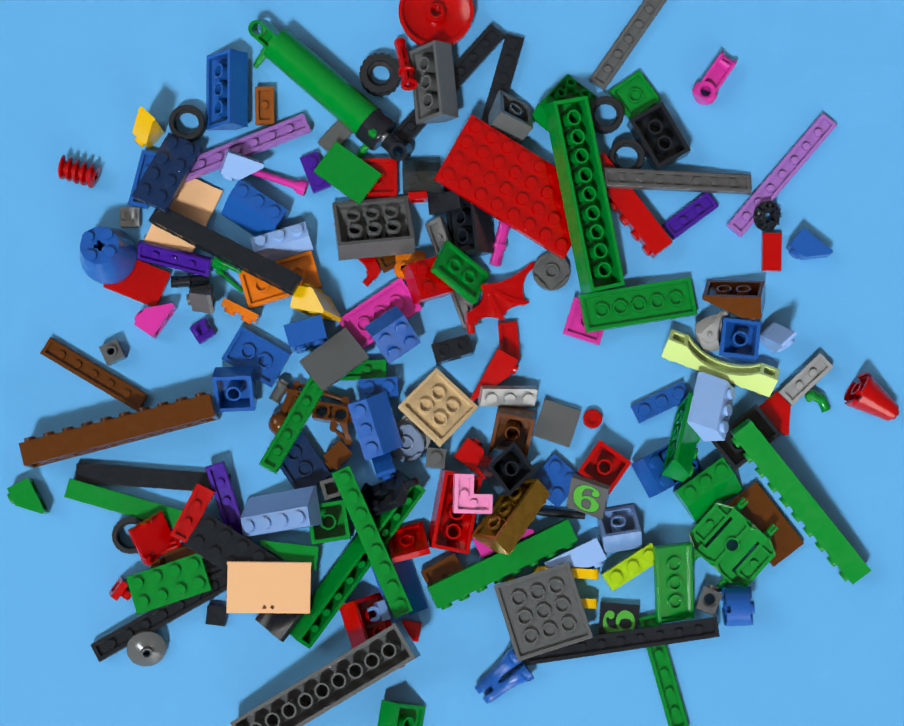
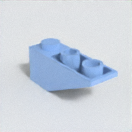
M773 322L760 333V342L771 354L776 351L780 353L795 342L793 337L797 333Z

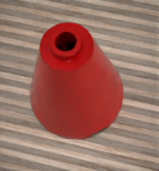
M863 372L858 375L857 378L859 380L856 383L852 382L844 396V400L847 402L844 403L849 407L886 421L894 420L899 414V405L871 374Z

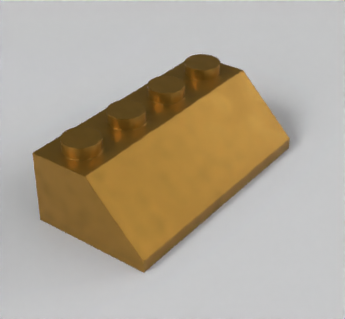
M528 478L510 496L499 495L493 504L492 514L485 515L471 536L493 551L509 555L520 538L525 534L530 523L536 518L541 507L546 503L550 496L549 491L538 479Z

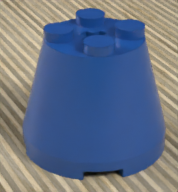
M94 227L83 233L80 242V263L84 272L92 280L100 284H116L125 280L130 275L138 259L136 244L127 233L109 227Z

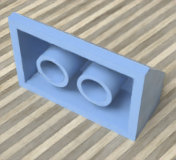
M698 372L687 423L704 442L725 441L726 433L729 430L728 423L732 415V405L736 397V391L727 380L704 372Z

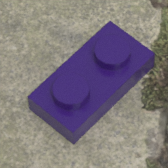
M318 152L300 157L313 194L330 188L331 185L313 172L321 162Z

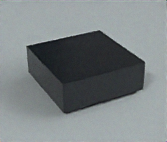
M208 604L205 624L226 626L227 606Z

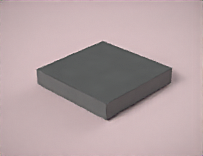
M544 399L533 436L569 448L581 411Z

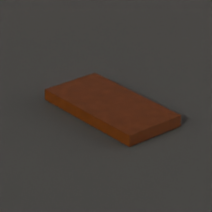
M754 482L727 503L734 506L744 497V502L747 500L749 503L741 510V513L762 532L766 531L772 523L779 528L770 539L776 556L769 562L772 567L776 566L804 544L757 482Z

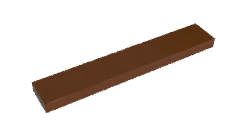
M51 337L40 352L43 356L137 412L149 397L147 394Z

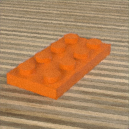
M311 250L274 261L299 274L303 278L300 286L307 283L314 285L317 289L322 288ZM244 271L238 273L249 309L293 296Z

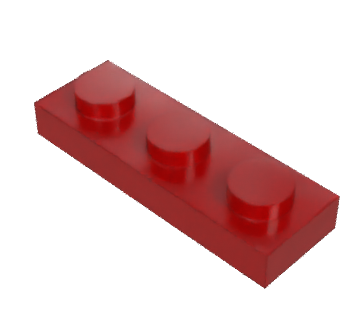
M197 483L170 535L186 543L200 522L215 491Z

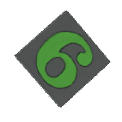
M573 474L566 507L603 519L610 485Z

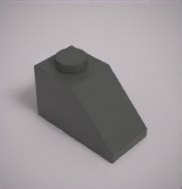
M213 284L191 287L189 294H186L188 305L192 306V311L214 313L216 298Z

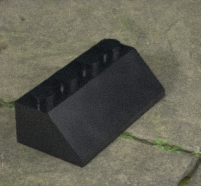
M444 187V192L451 191L448 188ZM463 198L464 209L446 212L447 228L453 244L468 257H479L493 253L490 214Z

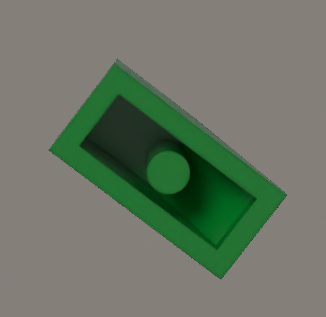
M26 478L7 488L9 492L7 494L8 499L15 506L41 514L50 513L33 478Z

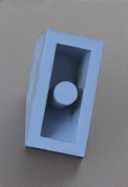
M227 149L219 171L225 179L233 181L235 178L240 180L263 169L265 164L263 161Z

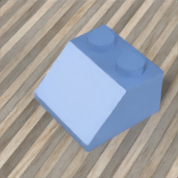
M634 504L606 509L604 518H597L604 554L642 548V532Z

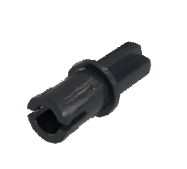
M202 275L171 276V288L189 287L190 289L195 286L209 285V277Z

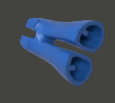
M512 648L506 652L499 664L475 686V690L479 694L489 686L493 688L482 698L486 704L494 701L511 688L534 679L533 674L522 663L507 677L499 681L508 671L522 662L517 661L515 651Z

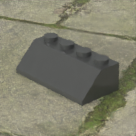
M435 40L409 51L410 65L414 67V78L418 83L417 87L413 89L416 124L441 123L458 118L452 45Z

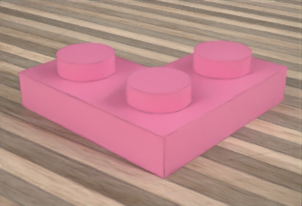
M453 474V513L492 514L493 494H474V474Z

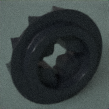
M764 201L756 207L753 220L758 229L768 232L774 230L776 225H779V219L782 216L780 215L781 209L777 206V203ZM764 213H769L772 219L768 220Z

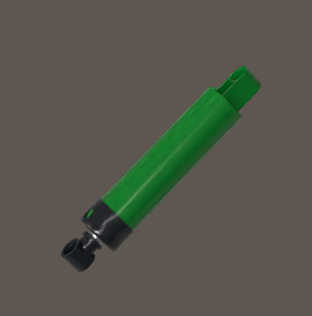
M265 19L254 20L249 23L248 31L250 35L263 45L253 66L258 68L267 58L340 121L363 143L356 154L357 157L362 158L369 149L374 151L380 146L389 153V156L394 161H401L411 156V144L406 140H402L393 132L396 127V121L364 96L290 30L285 29L280 32ZM258 24L262 27L261 33L258 31ZM398 146L402 147L403 155L398 153Z

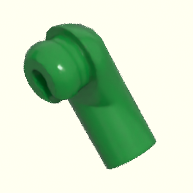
M814 389L805 393L806 401L817 402L822 413L831 409L823 393Z

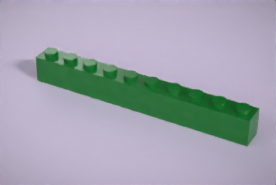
M747 418L730 431L733 435L731 438L732 442L737 448L741 446L745 450V453H743L744 457L749 463L753 461L757 465L755 470L760 477L766 476L770 481L767 483L773 493L778 491L781 495L779 498L785 508L790 506L793 510L791 515L797 523L802 521L805 525L802 529L809 537H815L817 541L814 544L821 552L824 550L829 556L826 559L833 567L836 565L841 571L838 574L845 582L849 580L853 585L868 574L871 569L754 423Z
M419 484L409 489L405 504L372 517L384 546L387 545L426 490ZM358 534L310 598V614H304L290 633L296 641L309 649L371 567Z

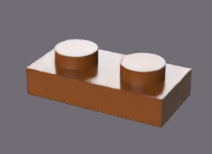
M274 86L255 87L256 126L275 125Z

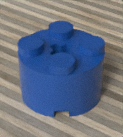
M751 586L723 587L721 601H723L722 616L724 625H753L752 614L755 613L754 602H750V598H752Z

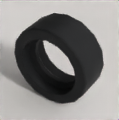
M602 96L595 99L590 105L593 126L596 132L608 134L619 128L623 121L624 110L617 99L610 96ZM604 104L611 105L617 114L614 123L607 126L599 124L594 115L597 107Z
M185 104L178 106L172 111L169 117V127L173 135L194 142L203 136L206 130V121L198 108ZM191 113L197 117L199 122L198 128L192 134H183L177 129V119L182 114Z
M630 138L615 142L608 155L616 168H623L617 164L615 155L620 148L630 147L636 151L638 159L634 166L627 169H641L645 160V152L641 144Z
M127 517L116 523L112 531V541L118 550L127 554L138 553L135 546L128 547L122 543L120 533L124 526L128 524L137 525L143 521L142 519Z

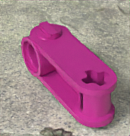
M722 51L700 83L697 82L692 89L695 101L701 105H708L709 103L712 105L718 96L716 94L738 61H733L724 55ZM700 91H707L709 96H703Z

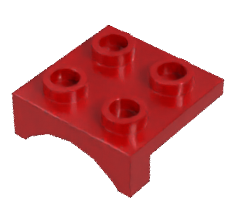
M158 511L128 530L143 564L149 566L162 554L182 546L177 538L170 535L172 531L162 511Z

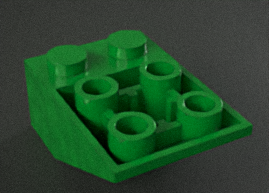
M567 74L538 104L532 114V119L549 132L544 110L545 104L558 100L588 96L590 106L597 96Z

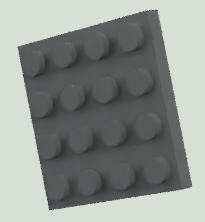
M569 562L494 585L517 661L593 638Z

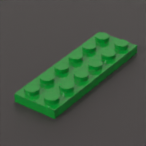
M690 277L578 296L585 333L698 314Z

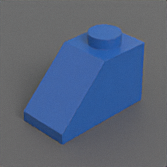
M802 228L786 247L791 257L800 260L826 258L833 253L832 249L805 228Z

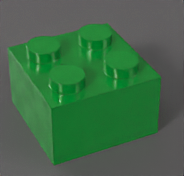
M344 501L320 503L322 525L309 527L312 545L352 539L348 511Z

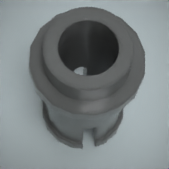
M281 378L279 381H276L277 385L269 399L280 404L285 394V388L290 389V383Z

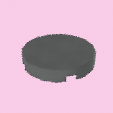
M553 253L544 254L534 263L533 279L544 290H559L569 280V263L565 258L561 259Z

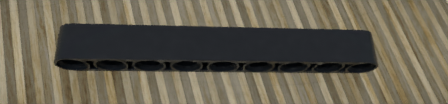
M155 208L148 220L156 227L289 295H294L303 280L299 274L171 209H168L167 213Z

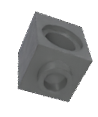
M713 585L702 586L694 608L714 616L723 594L718 592L719 588ZM708 593L713 596L711 604H706L704 601V597Z

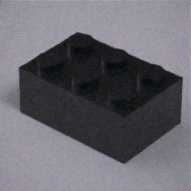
M663 102L658 103L628 121L627 126L630 132L643 147L645 157L653 170H662L688 156L691 151Z
M757 404L753 405L729 425L725 441H711L735 471L748 460L743 455L745 450L741 446L737 448L732 442L731 438L733 435L730 431L744 420L749 418L769 443L781 435Z

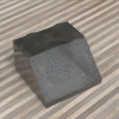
M408 157L403 160V195H408V192L427 191V195L441 193V184L433 180L441 167L440 157Z

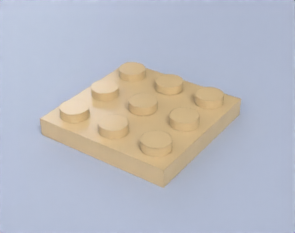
M436 368L398 406V409L441 447L478 409V406Z

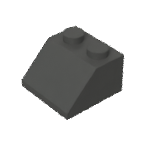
M499 90L488 115V124L521 144L533 129L531 106Z

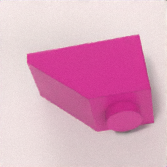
M169 303L144 308L143 311H139L135 316L134 325L156 339L177 307Z

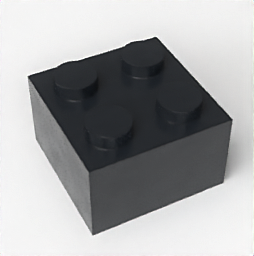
M503 440L477 464V467L496 493L503 496H510L536 471L515 441Z

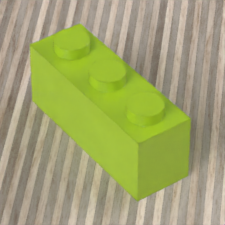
M646 544L600 574L611 591L616 590L654 565L653 544Z

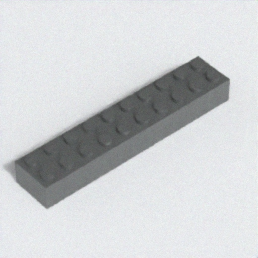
M400 620L230 722L232 726H303L420 656V653Z

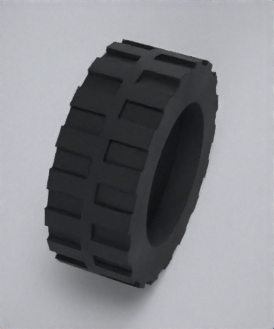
M374 53V55L368 56L366 60L364 59L362 66H360L359 76L362 87L366 89L367 93L380 97L388 96L392 92L394 93L401 81V77L398 75L399 64H397L396 59L384 53ZM383 66L388 69L390 76L385 83L378 84L372 80L371 72L375 67Z

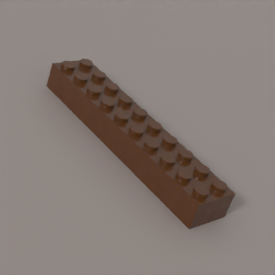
M206 392L196 393L194 398H187L186 396L177 398L175 403L161 402L157 404L156 408L142 407L136 413H131L130 411L123 412L117 418L108 416L101 418L98 423H93L92 421L82 423L79 428H74L73 426L62 428L60 433L50 431L43 433V437L24 438V442L19 443L24 466L35 468L219 420L220 417L219 413L216 412L214 396L209 393L206 394Z

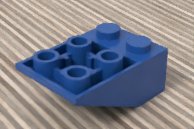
M668 445L631 464L649 498L681 482L661 475ZM695 458L692 462L694 466L692 475L703 470L697 458Z

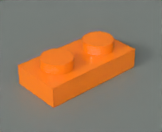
M226 298L221 303L222 307L225 308L224 312L232 316L236 313L242 316V321L250 325L252 322L257 324L260 319L258 314Z

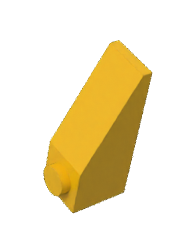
M141 106L138 109L132 133L136 137L134 141L139 146L143 147L145 145L150 149L164 135V131L156 119Z

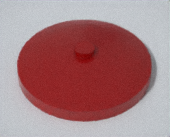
M400 0L398 9L403 31L413 42L420 46L435 40L450 43L452 46L455 45L468 33L474 15L472 0Z

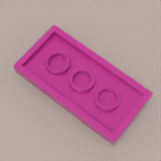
M399 278L342 316L339 323L343 329L346 327L359 345L365 349L374 343L365 329L366 325L394 306L400 309L406 319L421 311L422 307L420 304L414 305L408 287L402 278Z

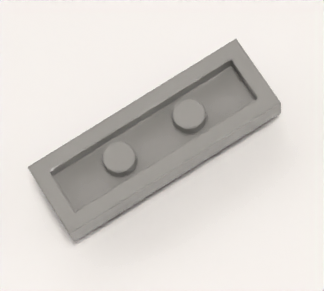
M819 353L779 393L790 406H793L834 366Z
M481 385L478 404L480 406L535 407L538 389L536 386Z

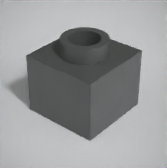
M117 339L99 347L108 366L127 358ZM113 348L115 350L114 354L109 355L108 351Z

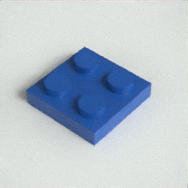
M553 454L533 478L538 479L549 491L550 496L548 500L558 508L568 497L571 477L577 473L557 455Z

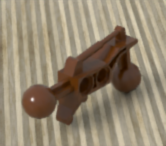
M299 381L294 382L292 389L285 388L287 395L280 411L274 413L269 419V429L275 435L300 395L299 387L304 388L305 386ZM325 391L323 396L339 401L341 405L319 401L312 413V418L314 421L330 423V431L335 432L347 446H351L353 441L349 435L348 427L349 423H353L347 405L350 399L347 396L342 397ZM319 408H326L327 414L319 416L317 411ZM339 411L346 413V417L342 420L336 418V414ZM337 425L341 426L343 433L337 430Z

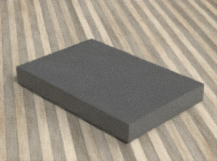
M345 327L324 344L302 358L299 363L321 391L324 392L368 360L369 356Z

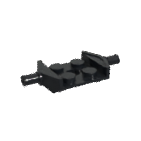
M398 469L396 470V477L373 486L367 482L364 483L361 493L371 516H377L405 504L409 489L418 485V479L414 477L408 480L406 475Z

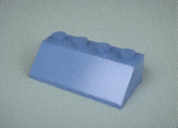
M310 486L248 498L241 515L243 536L252 537L322 525L317 487Z

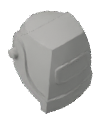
M722 311L706 317L695 324L697 341L704 350H719L722 318H731L728 311Z

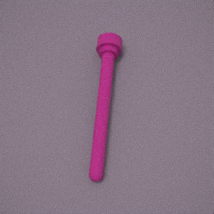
M263 170L251 174L293 188L296 194L305 196L309 185L308 181L302 179L300 181H293Z

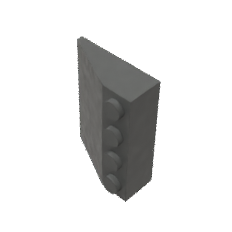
M408 196L367 199L360 206L354 201L332 203L339 261L415 253V236Z

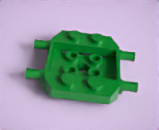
M744 497L734 506L716 502L688 533L694 549L692 553L694 557L693 563L699 557H702L723 576L718 584L715 585L720 591L728 583L748 586L776 556L770 539L779 528L773 523L764 532L756 527L741 513V510L749 503L747 500L744 502ZM731 517L732 520L727 524V526L718 534V536H717V537L708 545V547L706 548L704 545L714 536V534H715V533L723 526V524ZM731 539L736 540L738 543V547L735 550H730L726 546L727 542ZM757 542H759V544L741 562V564L734 571H732V569L742 560V558L752 549V547Z

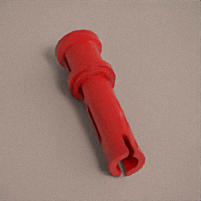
M397 38L394 40V45L399 62L398 75L402 80L401 88L405 91H410L418 85L417 80L414 78L415 70L410 65L406 40L404 38Z

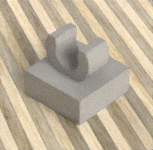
M120 208V227H141L140 208Z

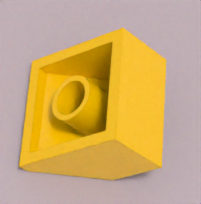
M304 283L303 286L299 285L292 296L290 307L307 316L321 315L323 319L341 322L342 319L331 298L323 294V290L315 288L314 285Z

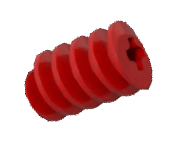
M62 155L59 161L58 176L62 180L66 178L69 182L73 180L75 184L80 182L82 186L88 185L89 188H93L100 177L101 168L99 166L97 170H94L93 163L87 168L86 161L80 166L79 159L74 164L73 158L70 157L66 161L65 155Z

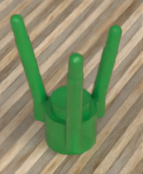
M214 257L212 267L216 269L215 273L221 275L239 292H243V289L223 272H227L228 269L237 273H242V271Z

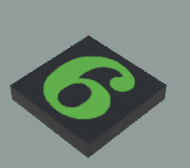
M600 602L598 634L638 628L640 605Z

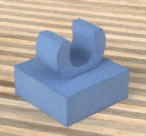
M385 600L374 602V606L367 608V612L372 610L376 612V616L370 619L371 622L385 621L391 618Z

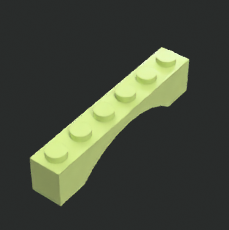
M671 329L661 357L668 361H673L687 368L722 378L741 388H746L770 397L778 381L780 369L764 363L740 365L720 361L701 350L689 335Z

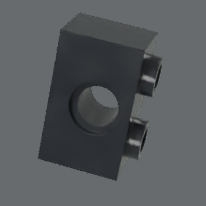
M468 334L431 344L436 366L472 356L474 353Z

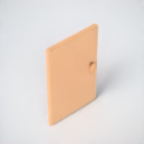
M193 179L182 185L169 209L206 227L223 190H219L198 179ZM153 224L144 239L145 241L192 253L196 248Z
M227 561L226 613L310 614L312 562Z

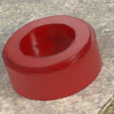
M590 409L584 413L583 423L590 429L597 428L602 423V415L598 410Z

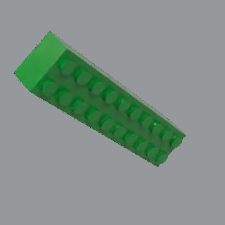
M588 96L558 100L545 104L544 110L581 294L623 286L625 282Z

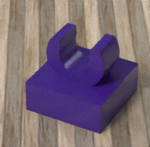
M206 318L189 328L200 345L216 335Z

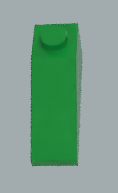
M260 540L262 546L285 561L312 562L311 574L313 570H317L320 547Z

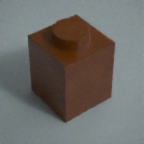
M339 440L323 455L326 459L324 463L331 470L335 468L338 471L354 454Z

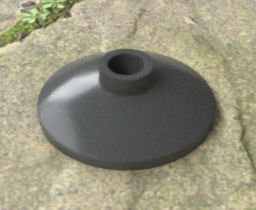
M154 631L138 632L130 638L127 644L129 659L139 666L155 665L163 659L166 653L164 638Z

